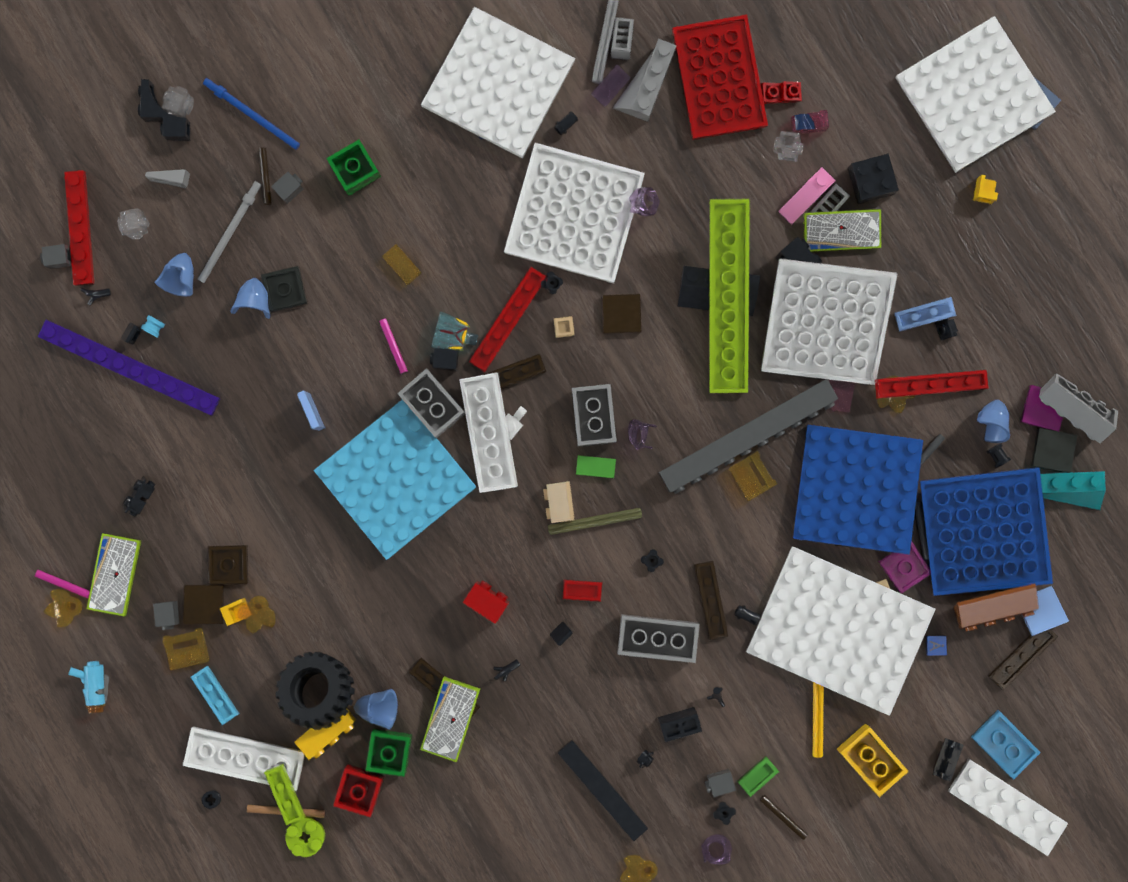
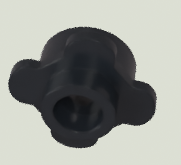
M548 272L545 280L541 281V287L548 289L550 294H556L563 284L562 278L555 276L554 272Z
M654 549L650 550L646 556L641 557V562L647 566L649 572H654L655 568L662 566L664 560L657 555V551Z
M645 750L637 759V763L640 764L639 768H648L654 760L652 757L654 755L653 752Z
M720 802L717 810L713 813V817L721 820L724 825L730 824L731 817L736 814V810L734 807L730 808L726 802Z

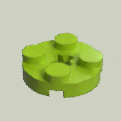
M305 817L300 821L292 823L287 828L286 844L295 856H312L320 850L324 843V827L319 821L317 822L315 819H312V817ZM302 832H305L307 835L310 834L307 842L301 839Z

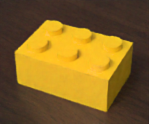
M864 724L837 748L839 753L878 797L883 795L909 772L867 724Z

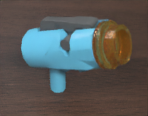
M99 661L87 662V666H83L84 671L71 667L68 675L81 678V682L84 684L85 689L82 690L86 701L85 708L88 709V713L104 712L109 684V676L104 674V665L99 664Z

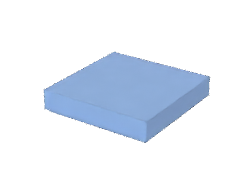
M306 391L299 392L297 396L311 428L318 431L324 429V424L311 394Z
M1052 586L1037 591L1039 609L1034 611L1035 615L1023 618L1031 636L1069 622Z

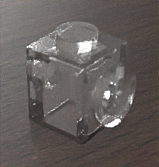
M170 86L169 90L164 93L162 108L167 113L185 118L192 111L194 98L190 96L187 89L180 86L176 88Z
M781 131L780 137L776 136L774 153H778L779 160L797 162L798 156L802 155L804 144L801 143L800 133Z
M136 208L120 212V218L117 219L122 236L126 235L131 239H140L143 235L148 234L149 222L147 217H144L142 210Z

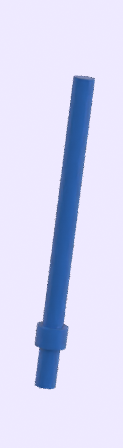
M208 78L204 80L203 85L212 90L218 98H223L292 148L298 149L300 143L233 97L223 86L216 85Z

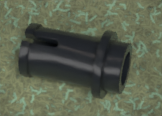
M570 111L561 121L555 122L554 129L560 135L566 134L567 130L578 121L577 116Z
M738 605L734 613L737 619L741 618L753 625H756L760 619V614L747 609L745 605Z

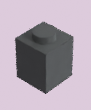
M286 172L271 186L287 204L304 190L300 185L303 181L296 174L292 176L289 172Z
M65 244L42 247V253H40L41 263L49 269L72 266L70 247Z
M178 601L153 604L155 627L162 626V630L174 629V625L180 624Z
M729 769L706 775L708 781H704L707 792H711L713 797L736 791Z

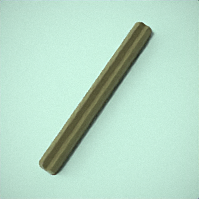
M640 508L551 524L548 525V531L550 535L638 519L642 517V511Z

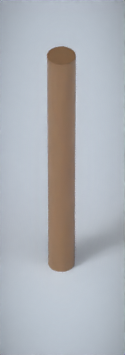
M247 806V813L282 815L279 807ZM303 809L306 817H325V810Z

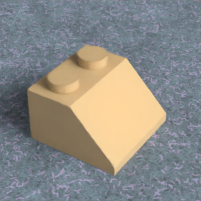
M570 482L547 484V489H543L544 499L549 501V508H546L547 520L551 519V523L574 520Z

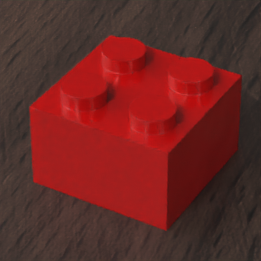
M483 580L481 583L477 581L463 603L496 624L509 604L508 596L500 591L495 593L491 590L492 586Z
M348 764L344 769L333 806L371 817L385 776Z

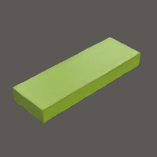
M284 764L265 770L264 774L286 826L304 819L306 816Z

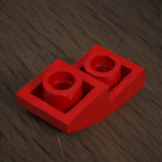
M783 81L782 83L760 84L764 103H794L802 101L801 82Z

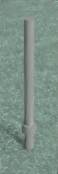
M255 181L248 194L245 193L241 206L198 277L199 281L205 283L248 207L254 203V197L261 187L260 183Z

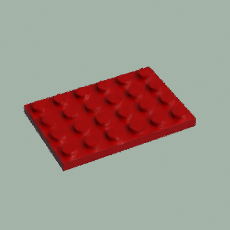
M747 14L673 27L672 33L676 45V54L692 139L696 140L767 127L768 122Z

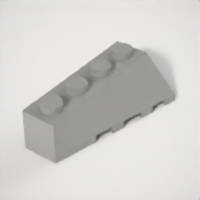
M658 39L656 47L618 99L613 109L648 122L675 53L676 45Z
M1057 373L1040 389L1039 398L1045 405H1050L1061 417H1066L1070 420L1075 428L1083 430L1091 440L1102 443L1116 430L1118 411L1116 409H1107L1105 407L1106 403L1101 400L1094 401L1085 390L1079 392L1075 384Z

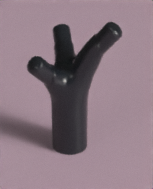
M81 288V292L85 293L86 296H91L87 303L89 306L100 297L111 296L110 288L101 290Z
M516 659L506 666L494 667V670L500 671L494 679L497 680L503 676V681H506L508 675L521 666V664Z
M715 687L713 694L708 696L707 699H716L722 707H725L721 694L723 688Z

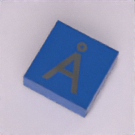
M926 636V655H947L946 636Z

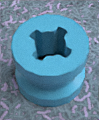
M148 315L147 322L141 326V329L158 338L160 335L159 331L161 328H164L165 324Z

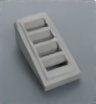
M615 18L611 58L630 59L634 19ZM618 26L629 27V29H621Z
M182 169L146 172L145 176L153 182L187 188L190 173Z
M835 183L811 212H817L819 208L823 212H829L822 206L824 202L832 208V211H837L850 195ZM836 191L843 198L839 200L832 193ZM829 196L838 203L836 206L827 200Z

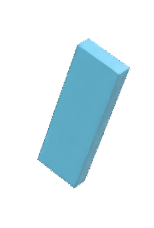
M209 666L191 676V679L222 725L240 714Z

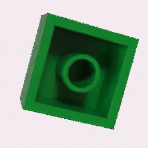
M360 139L326 158L348 196L381 177Z
M374 729L371 732L366 771L404 777L407 773L412 734Z

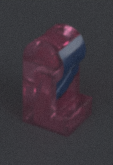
M827 110L798 114L791 117L792 131L796 134L825 132L829 128Z

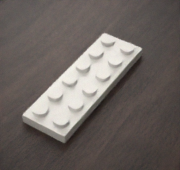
M498 373L459 379L479 492L517 487Z
M192 727L183 766L269 785L264 774L265 770L284 764L293 788L296 791L305 755L301 750Z
M969 758L948 789V792L1047 856L1068 825L1067 822Z

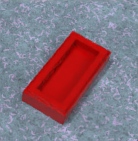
M564 580L563 599L601 602L602 582Z

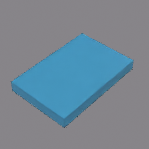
M999 710L971 736L1013 780L1041 753Z

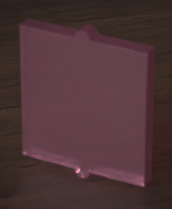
M828 379L838 397V400L834 401L835 405L829 409L849 413L855 383Z

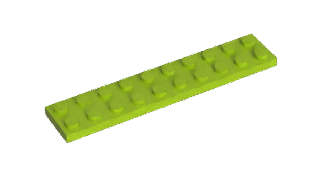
M710 199V393H748L750 199Z

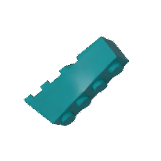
M1105 471L1040 474L1043 499L1096 510L1101 509L1106 492Z

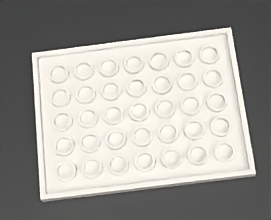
M792 546L746 652L890 716L936 609Z

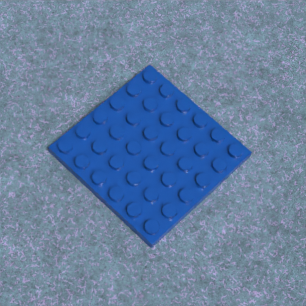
M807 425L793 539L910 555L923 440Z
M1039 467L920 481L934 596L1016 588L1031 584H1053Z

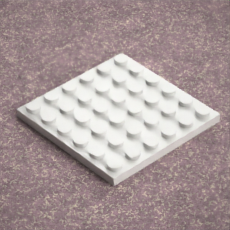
M474 7L421 106L523 158L575 62V58Z
M995 16L895 77L955 173L1056 112Z
M535 143L504 253L614 283L645 173Z
M779 259L761 371L875 385L897 274L894 272Z

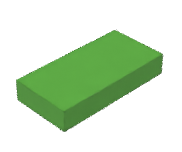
M578 455L576 475L614 478L616 459Z
M765 756L737 782L751 797L779 773V770Z

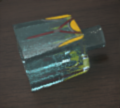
M440 312L431 347L433 349L464 351L465 343L476 346L479 335L468 332L470 327L468 323Z

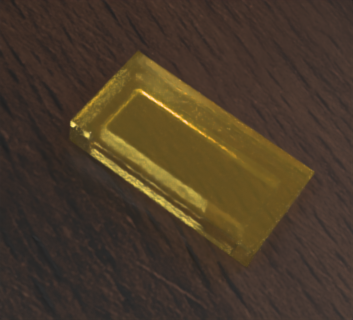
M397 244L382 256L407 286L421 274V271Z

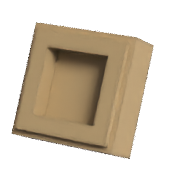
M572 316L553 319L556 338L575 336Z

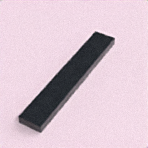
M573 740L558 751L560 757L633 841L648 830L645 823Z

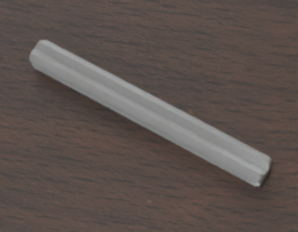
M608 0L592 76L593 83H602L619 0Z

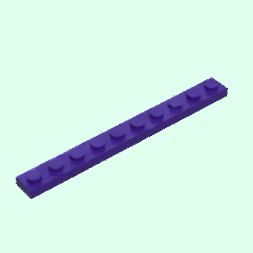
M45 320L38 335L43 340L213 416L220 401V398L48 320Z

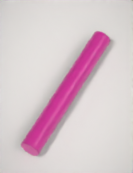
M382 319L379 321L399 371L403 374L408 370L387 319Z
M37 570L35 577L89 599V590Z

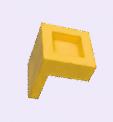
M981 175L976 181L973 201L992 204L997 201L998 193L995 192L996 181L985 179L986 175Z
M245 598L220 608L227 626L252 616Z

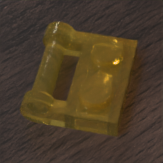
M758 451L728 468L747 501L752 500L778 484L775 479H772L760 459L761 455ZM751 461L754 462L765 480V485H761L749 463Z
M202 628L172 637L170 635L163 636V644L166 649L170 671L210 661ZM193 639L198 641L196 645L175 650L173 648V644Z

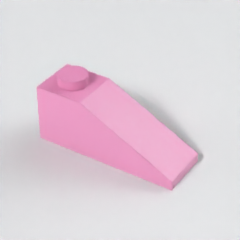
M821 168L778 212L792 225L836 180Z

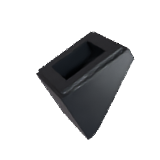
M130 322L121 339L129 344H135L142 331L141 327Z
M561 622L550 633V636L558 646H561L573 634V631L564 622Z

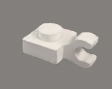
M520 406L514 416H511L509 413L506 415L508 433L511 440L523 426L519 421L526 414L527 410Z

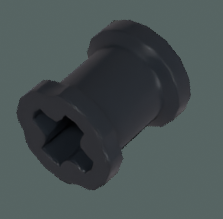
M1002 443L986 451L996 463L994 465L996 468L1011 460L1002 449Z

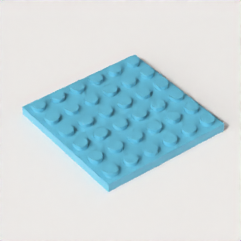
M403 400L314 470L386 560L476 488L475 484L440 441L432 435Z

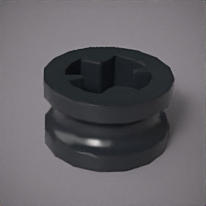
M215 790L206 792L202 797V804L207 809L215 808L221 802V795ZM209 794L212 795V798H216V801L213 802L214 805L207 801V798L210 797Z

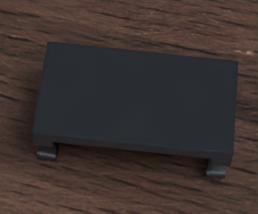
M695 707L658 717L665 742L702 732Z

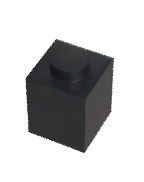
M434 348V353L430 354V364L437 370L457 371L458 350Z

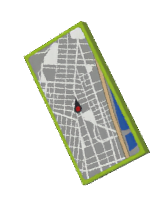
M881 209L804 213V240L810 246L808 249L810 251L881 248Z
M102 533L87 604L88 610L126 616L141 540Z
M445 676L443 677L420 750L454 762L458 761L480 688Z

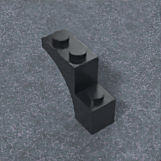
M141 79V85L138 87V94L141 97V103L138 104V115L145 122H163L160 124V133L167 141H190L191 122L187 118L177 117L164 111L156 99L154 84L149 79Z

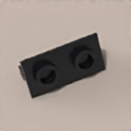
M947 318L935 322L941 341L957 336L958 329L954 319L948 320Z
M144 476L141 480L137 479L132 488L134 492L131 496L128 495L123 502L124 512L127 513L130 510V515L134 517L137 514L140 515L146 502L141 500V497L149 499L155 490L154 486L156 484L150 480L147 483Z
M945 738L932 774L943 780L951 781L963 744Z

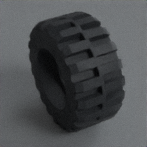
M306 652L304 657L301 655L294 657L295 661H289L286 664L287 669L281 671V680L277 681L276 687L279 688V691L275 692L276 698L280 700L277 704L279 709L283 710L282 714L290 719L291 722L308 729L321 730L322 727H331V722L337 724L341 721L340 716H345L348 713V710H346L348 705L352 706L353 703L351 695H355V689L351 687L354 684L353 677L349 676L351 672L341 661L322 652ZM323 673L326 675L329 684L327 696L318 706L307 708L302 698L303 688L312 676Z

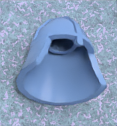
M180 253L173 257L164 266V270L155 281V284L171 294L185 297L191 296L193 294L194 269L187 253Z
M257 278L246 281L239 289L234 305L230 310L231 314H235L241 307H248L263 311L267 319L271 317L267 291Z
M998 399L991 401L978 413L977 422L986 425L984 437L986 442H1006L1010 439L1009 412L1002 401Z
M388 689L363 696L356 701L353 707L355 713L365 721L390 730L396 720L397 696L393 689Z

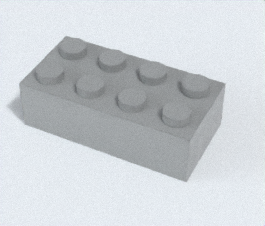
M621 614L617 653L618 655L696 663L700 624L698 622Z

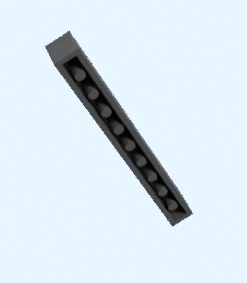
M828 379L660 471L658 474L668 492L674 491L676 494L685 489L683 485L689 482L693 485L702 480L701 475L705 473L711 475L718 471L717 466L723 463L727 466L734 462L735 456L741 454L743 457L752 452L751 447L765 445L769 442L767 440L773 435L775 438L785 433L784 429L791 426L793 429L802 424L801 420L808 417V419L817 416L819 414L817 411L824 407L827 410L835 405L834 401L838 400V397Z

